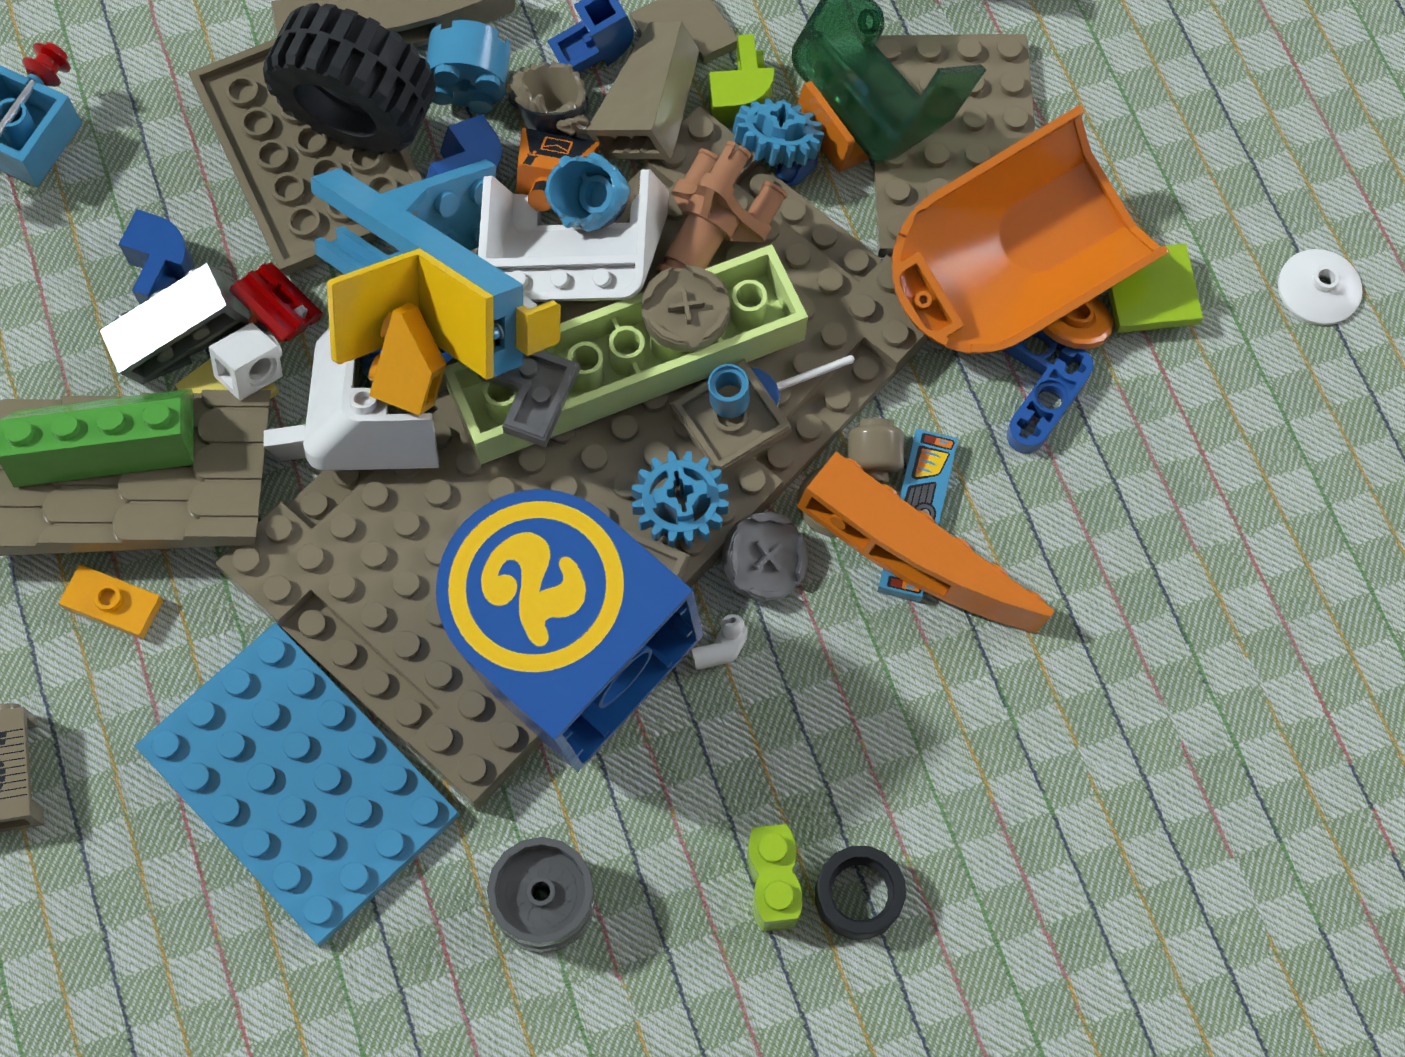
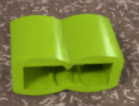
M787 824L753 827L749 838L747 866L755 882L752 907L755 920L761 931L795 928L802 910V890L793 872L796 861V844Z

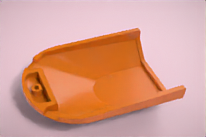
M1081 105L1076 106L933 192L914 208L901 226L892 254L891 270L895 293L909 320L932 341L958 352L972 354L992 353L1010 348L1169 253L1166 245H1158L1135 224L1093 155L1082 120L1084 110Z

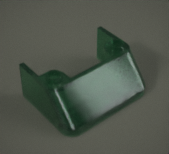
M820 0L793 45V66L806 83L809 81L814 83L857 144L874 161L893 160L950 123L986 71L981 64L938 68L922 94L919 95L875 45L883 32L885 23L883 11L875 0Z

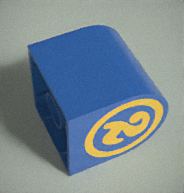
M533 489L507 494L489 502L474 512L457 529L449 541L439 565L436 580L437 607L442 625L450 641L495 698L577 773L703 637L693 590L604 512L588 501L572 494L547 489Z

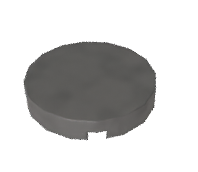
M774 512L750 514L736 522L727 534L722 551L724 571L731 585L744 597L757 601L783 599L791 594L790 592L793 591L795 586H799L804 579L809 562L807 542L803 534L798 533L797 529L792 525L794 523L788 517Z

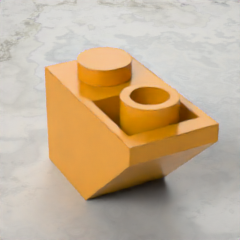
M408 302L389 312L383 321L380 336L385 340L381 354L374 358L369 370L368 378L373 381L369 396L420 416L435 405L447 363L418 306Z

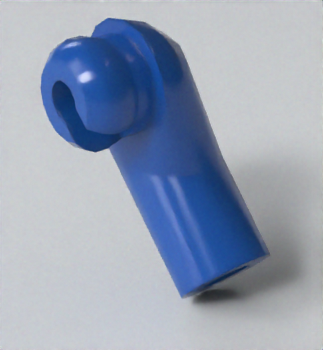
M818 153L815 160L808 158L806 165H801L796 161L792 163L791 168H787L783 162L782 164H777L775 175L788 186L800 184L817 167Z

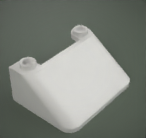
M650 169L641 170L640 189L639 194L631 205L630 223H613L605 228L590 232L573 227L566 228L563 225H540L541 212L530 207L527 200L528 195L513 194L494 176H484L478 256L522 283L524 297H528L533 302H548L551 300H627L633 298L642 290L667 218L669 190Z

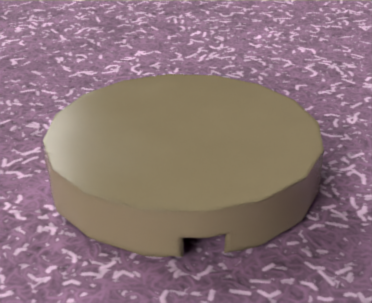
M685 265V269L678 268L673 270L672 267L661 271L649 282L642 295V319L647 332L660 345L675 351L694 352L712 345L723 335L730 319V300L724 283L712 272L698 266Z

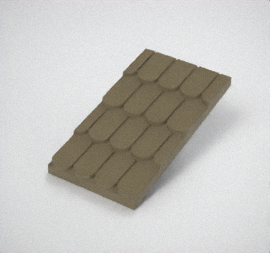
M202 390L201 393H194V465L13 487L0 464V556L254 545L257 533L265 454L264 430H267L271 390H258L241 401L229 390ZM62 396L61 400L2 399L0 400V419L15 410L128 396Z

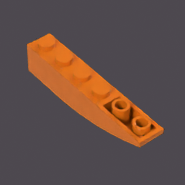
M837 451L807 486L797 505L800 510L868 560L906 583L949 604L987 619L1035 634L1055 612L1039 594L1023 588L1012 580L1002 567L986 561L975 553L966 541L953 537L938 526L929 514L916 510L901 499L892 487L879 483L864 472L859 463L845 458Z

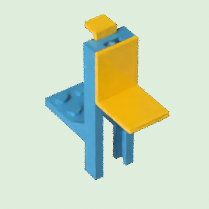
M484 159L383 193L375 191L341 168L311 177V192L399 250L397 253L386 255L344 226L336 228L337 240L329 242L323 237L315 239V254L344 274L327 282L331 359L335 363L340 365L382 349L385 339L381 338L380 331L385 317L389 312L408 302L418 306L437 346L486 380L522 366L523 353L529 356L559 343L560 304L551 300L530 309L523 305V284L471 252V250L479 248L484 176H494L496 178L495 164Z

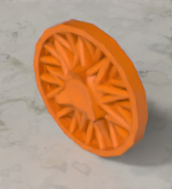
M1094 297L1042 330L1059 344L1074 349H1092L1101 346L1109 338L1113 327V320L1110 311L1103 302Z

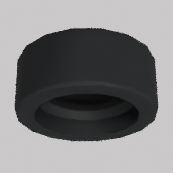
M850 846L834 853L823 865L815 885V905L822 921L836 934L851 940L871 939L885 933L900 916L906 900L905 879L898 864L885 852L870 846ZM864 865L874 869L883 877L887 886L888 899L885 907L877 916L871 919L854 920L846 917L837 908L833 900L832 887L836 877L844 869L851 866Z

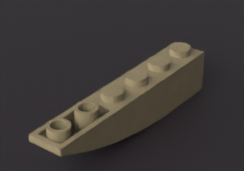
M515 0L271 1L275 39L292 11L310 3H318L320 6L327 3L336 5L342 10L348 8L357 11L358 15L367 19L371 17L380 22V25L390 31L392 29L402 36L401 39L405 43L412 44L415 48L429 43L430 32L437 25L441 24L442 30L452 27V21L472 20L486 24L515 10Z

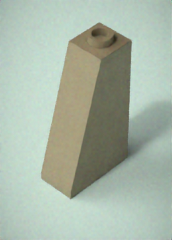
M682 21L649 22L587 127L586 131L592 140L600 142L599 150L605 159H671L675 150L700 51Z

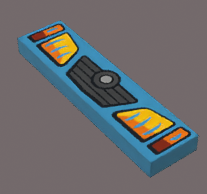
M916 428L900 498L916 510L929 514L939 526L958 438ZM883 569L877 592L921 602L924 591Z

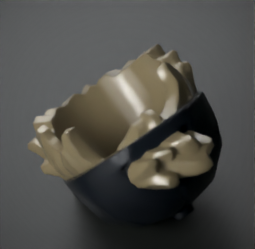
M553 61L551 65L547 62H542L537 66L531 63L528 68L521 67L520 71H517L512 76L513 82L508 85L512 89L509 93L508 101L519 110L521 118L528 129L565 136H573L575 133L587 134L586 129L590 124V121L586 118L588 97L585 95L584 81L580 79L579 72L573 71L572 64L566 65Z

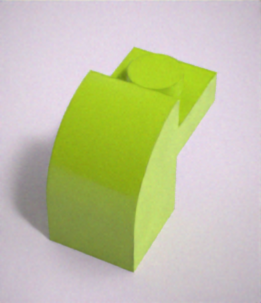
M754 34L738 35L736 57L738 70L709 72L708 96L710 115L727 128H733L736 114H739L742 105L749 107L751 102L754 101L764 104L765 98H769L772 101L774 67L764 68L763 50H756Z

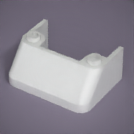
M328 328L315 345L303 442L308 463L318 470L326 471L439 468V456L432 413H423L420 416L414 413L388 414L387 403L369 396L371 388H357L360 357L340 365L331 359L330 330Z

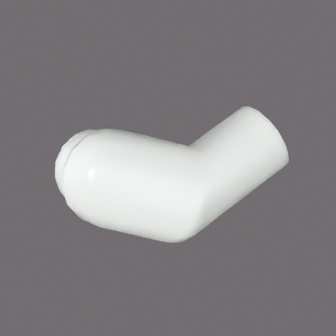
M735 614L725 616L720 622L721 629L713 644L691 649L695 670L731 663L738 657L748 635V629L742 617Z

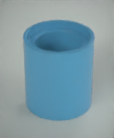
M724 364L715 368L708 379L711 407L722 417H738L746 411L750 402L747 374L742 368L733 364ZM729 385L740 389V392L732 397H724L718 393L721 388Z

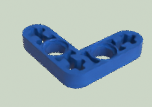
M1043 330L1028 337H1038L1046 343L1048 350L1043 354H1033L1027 350L1025 346L1027 339L1002 350L1042 375L1012 417L1006 432L1009 445L1015 451L1025 454L1036 452L1042 447L1087 383L1093 370V360L1088 352L1084 349H1074L1059 344L1047 336ZM1058 350L1060 354L1058 358L1056 357L1054 364L1049 363L1054 351ZM1075 362L1079 365L1078 371L1073 372L1072 375L1068 374L1065 371L1066 367ZM1044 391H1052L1060 397L1061 405L1055 409H1048L1040 403L1038 395ZM1033 415H1035L1040 420L1036 425L1033 435H1029L1027 439L1021 437V429H1025L1032 420Z

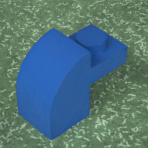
M581 0L574 4V7L582 21L547 41L559 63L572 64L573 71L580 73L603 59L607 66L619 59L632 43L634 29L618 0Z
M483 114L447 127L440 149V154L444 159L430 163L426 178L484 159L495 164L497 172L502 157V146L497 134Z
M136 209L119 242V246L129 265L142 268L132 289L139 305L149 300L150 296L156 291L166 289L173 285L175 280L179 281L184 278L185 274L194 268V261L182 234L173 223L163 217Z

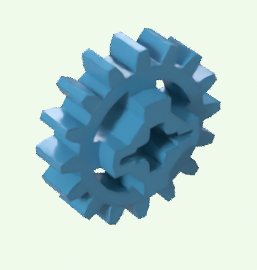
M765 98L764 104L754 101L751 102L749 107L742 105L739 114H736L732 131L735 133L734 142L742 144L749 152H754V160L759 161L765 158V161L769 162L771 166H775L781 161L787 168L792 167L793 161L806 165L808 158L815 160L821 148L824 132L821 131L822 123L813 121L815 114H803L801 112V105H796L792 108L791 104L787 103L786 100L777 101V104H774L769 98Z
M669 451L667 462L663 464L657 458H652V472L640 469L638 480L641 484L632 485V497L637 499L632 502L633 515H642L638 519L639 529L642 531L652 527L651 539L658 541L662 536L668 537V546L672 548L676 545L677 539H683L686 547L692 548L693 537L697 535L704 542L709 541V527L720 530L723 521L720 515L728 514L729 502L724 500V498L728 497V484H718L721 481L722 471L715 469L708 472L709 459L706 457L702 458L698 464L692 462L691 451L685 453L683 460H677L674 452ZM665 478L667 479L661 488H655L659 482ZM675 487L678 488L679 495H682L684 502H687L685 503V512L682 511L681 504H678V500L675 498ZM706 506H709L705 514L698 520L694 521V517L697 515V513L699 511L706 510ZM662 518H665L672 523L666 522Z

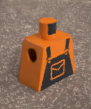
M522 128L516 194L528 195V204L536 211L543 212L549 210L551 205L548 203L544 191L548 176L552 169L558 165L560 158L565 155L571 158L576 156L584 157L588 156L591 152L599 154L600 142Z

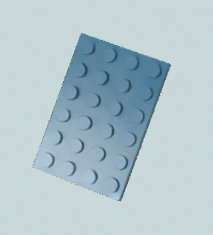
M276 622L134 745L319 947L326 943L460 817L458 811Z

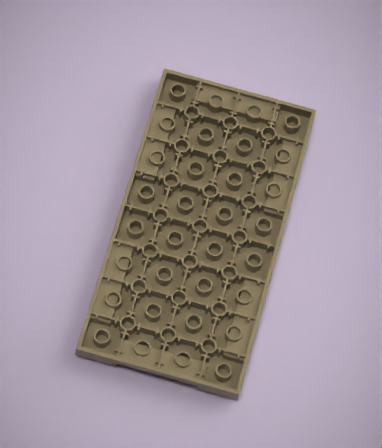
M700 106L681 123L671 159H644V167L641 170L650 169L669 190L668 214L653 257V264L647 274L644 286L638 294L643 293L649 282L658 275L656 269L659 264L664 263L663 257L685 221L680 208L671 194L678 179H684L697 157L699 149H707L720 156L726 142H734L735 134ZM736 143L737 145L734 149L738 150V147L742 144ZM750 152V159L747 160L733 184L735 189L733 195L737 202L748 212L764 181L780 186L786 191L788 196L783 200L770 223L772 230L764 243L722 241L707 268L772 244L808 315V322L804 341L747 363L750 367L763 370L777 383L848 355H852L855 360L852 364L779 391L780 400L778 408L791 425L792 433L722 475L721 481L718 484H728V497L724 498L725 501L729 502L728 514L720 515L723 519L720 530L709 527V541L704 542L697 535L693 537L692 548H687L683 539H677L674 549L690 555V561L681 578L690 588L722 556L725 538L734 524L750 514L763 513L930 340L909 320L898 301L892 281V258L888 255L883 259L876 256L764 167L760 160H754V152ZM641 170L627 183L631 190L627 206L622 216L614 223H630L631 205L639 194ZM622 300L555 302L561 306L560 323ZM535 302V303H536L537 305H541V304L546 303V302ZM452 358L450 361L447 362L446 366L454 364L459 361L455 358ZM443 375L435 405L424 412L432 413L439 468L323 470L287 505L280 501L257 523L254 545L233 546L215 564L224 577L274 623L276 622L294 642L477 811L543 741L486 688L455 648L444 630L437 607L436 580L439 565L449 541L463 522L484 505L507 494L533 489L561 491L582 498L595 505L618 525L651 538L652 527L641 531L638 527V519L642 515H633L632 502L637 500L632 497V485L641 484L638 480L640 469L652 472V458H657L662 464L666 463L669 451L674 452L677 460H683L687 451L692 452V462L698 464L703 458L672 412L670 403L708 381L709 377L549 439L546 448L533 444L480 465L448 391L445 375ZM393 405L388 409V414H411V412ZM708 465V470H707V471H708V472H711L712 469H711L710 466ZM665 478L659 482L655 488H661L667 479ZM675 487V498L678 500V504H681L682 511L685 512V503L687 502H684L682 495H679L678 488ZM706 506V510L699 511L694 517V521L701 518L709 506ZM662 518L664 521L669 522V523H672V522L668 521L667 519ZM662 536L658 542L668 546V537Z

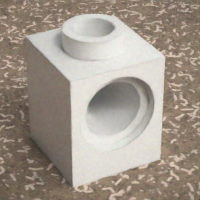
M253 323L209 346L214 377L239 401L283 376L280 361L283 353L278 341L271 334H264Z

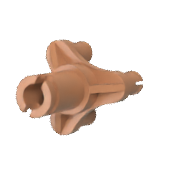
M727 141L720 156L701 148L684 179H678L671 194L680 208L685 221L663 257L664 263L658 265L656 269L657 274L672 267L673 270L678 268L685 269V265L707 269L722 241L765 242L772 230L770 223L783 200L788 195L780 186L764 181L748 212L742 208L733 195L735 191L733 184L747 160L751 157V153L745 147L740 145L738 150L734 149L737 145L736 142Z

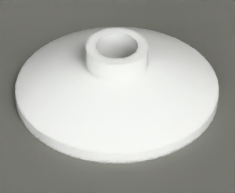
M1310 249L1295 254L1285 263L1278 277V291L1283 304L1294 316L1313 325L1329 326L1345 321L1356 311L1362 298V283L1355 268L1342 256L1327 250ZM1319 277L1326 279L1330 284L1322 283Z

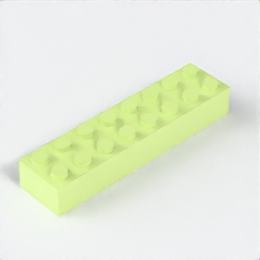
M773 245L765 246L705 269L712 272L724 283L730 300V319L723 335L712 345L694 352L675 351L660 345L647 332L642 319L643 293L560 323L559 343L543 351L579 363L580 371L550 438L708 378L711 372L718 366L724 364L734 365L742 359L749 362L804 341L808 315ZM460 361L446 366L444 375L448 391L480 465L534 444L503 433L502 425L517 392L479 379L476 372Z

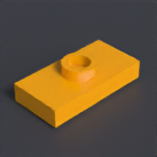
M79 564L58 604L66 610L143 640L164 600L160 595Z

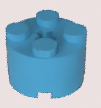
M472 20L452 21V27L442 30L441 24L435 26L430 32L426 57L431 72L434 73L436 94L432 102L438 105L453 104L469 107L473 112L481 114L491 112L493 104L499 102L506 92L511 45L506 38L504 43L498 38L499 31L497 29Z

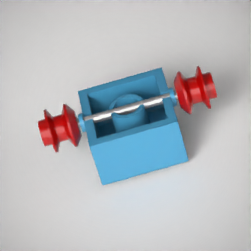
M50 42L45 44L34 43L32 48L37 55L35 59L25 57L22 60L28 74L27 77L0 65V170L35 187L40 185L82 124L69 97L47 87H58L61 84L59 77L56 75L58 71L68 73L71 70L70 64L67 61V54L60 47Z

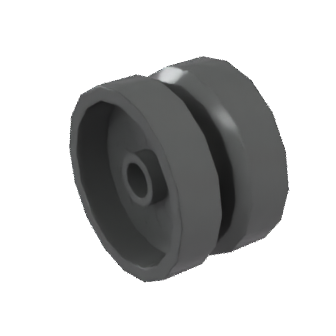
M538 837L518 842L504 851L495 863L487 886L489 907L495 921L505 937L523 950L537 953L563 950L578 940L591 923L596 901L590 869L580 853L563 841ZM546 888L547 894L550 893L549 897L543 901L536 900L537 895L535 891Z

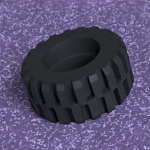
M310 3L292 11L283 24L263 66L264 81L267 84L269 93L272 96H276L277 103L283 109H288L295 119L311 126V129L320 135L323 133L331 137L332 141L342 145L345 143L359 151L369 150L373 154H383L385 152L394 154L411 145L436 94L434 73L431 72L430 65L426 59L420 58L419 51L412 44L405 43L401 39L402 36L392 29L389 31L382 27L380 22L371 17L367 19L358 15L357 11L348 8L342 10L336 5L327 3L323 6H320L318 3Z

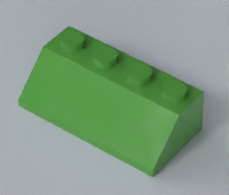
M192 389L15 410L0 419V464L13 487L194 465V393Z

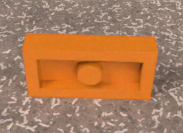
M812 81L803 84L797 105L802 106L801 112L803 114L813 113L815 114L813 121L822 123L821 131L824 132L821 149L837 171L840 173L872 158L874 145L833 89L829 88L820 92Z

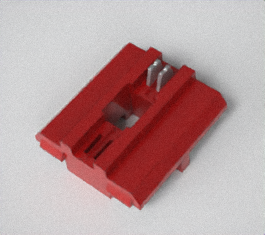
M272 262L262 264L256 271L251 270L244 278L231 285L229 289L252 313L248 321L253 324L260 321L281 342L290 341L303 333L309 325L312 326L320 321L323 312Z

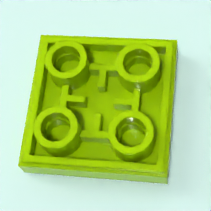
M1186 243L1166 245L1169 253L1108 289L1117 333L1200 325L1203 315Z

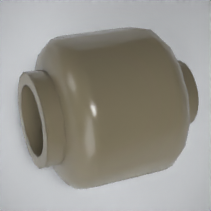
M861 419L859 420V426L852 428L848 433V458L859 463L864 472L879 483L889 482V474L897 473L904 467V433L900 428L894 426V420Z

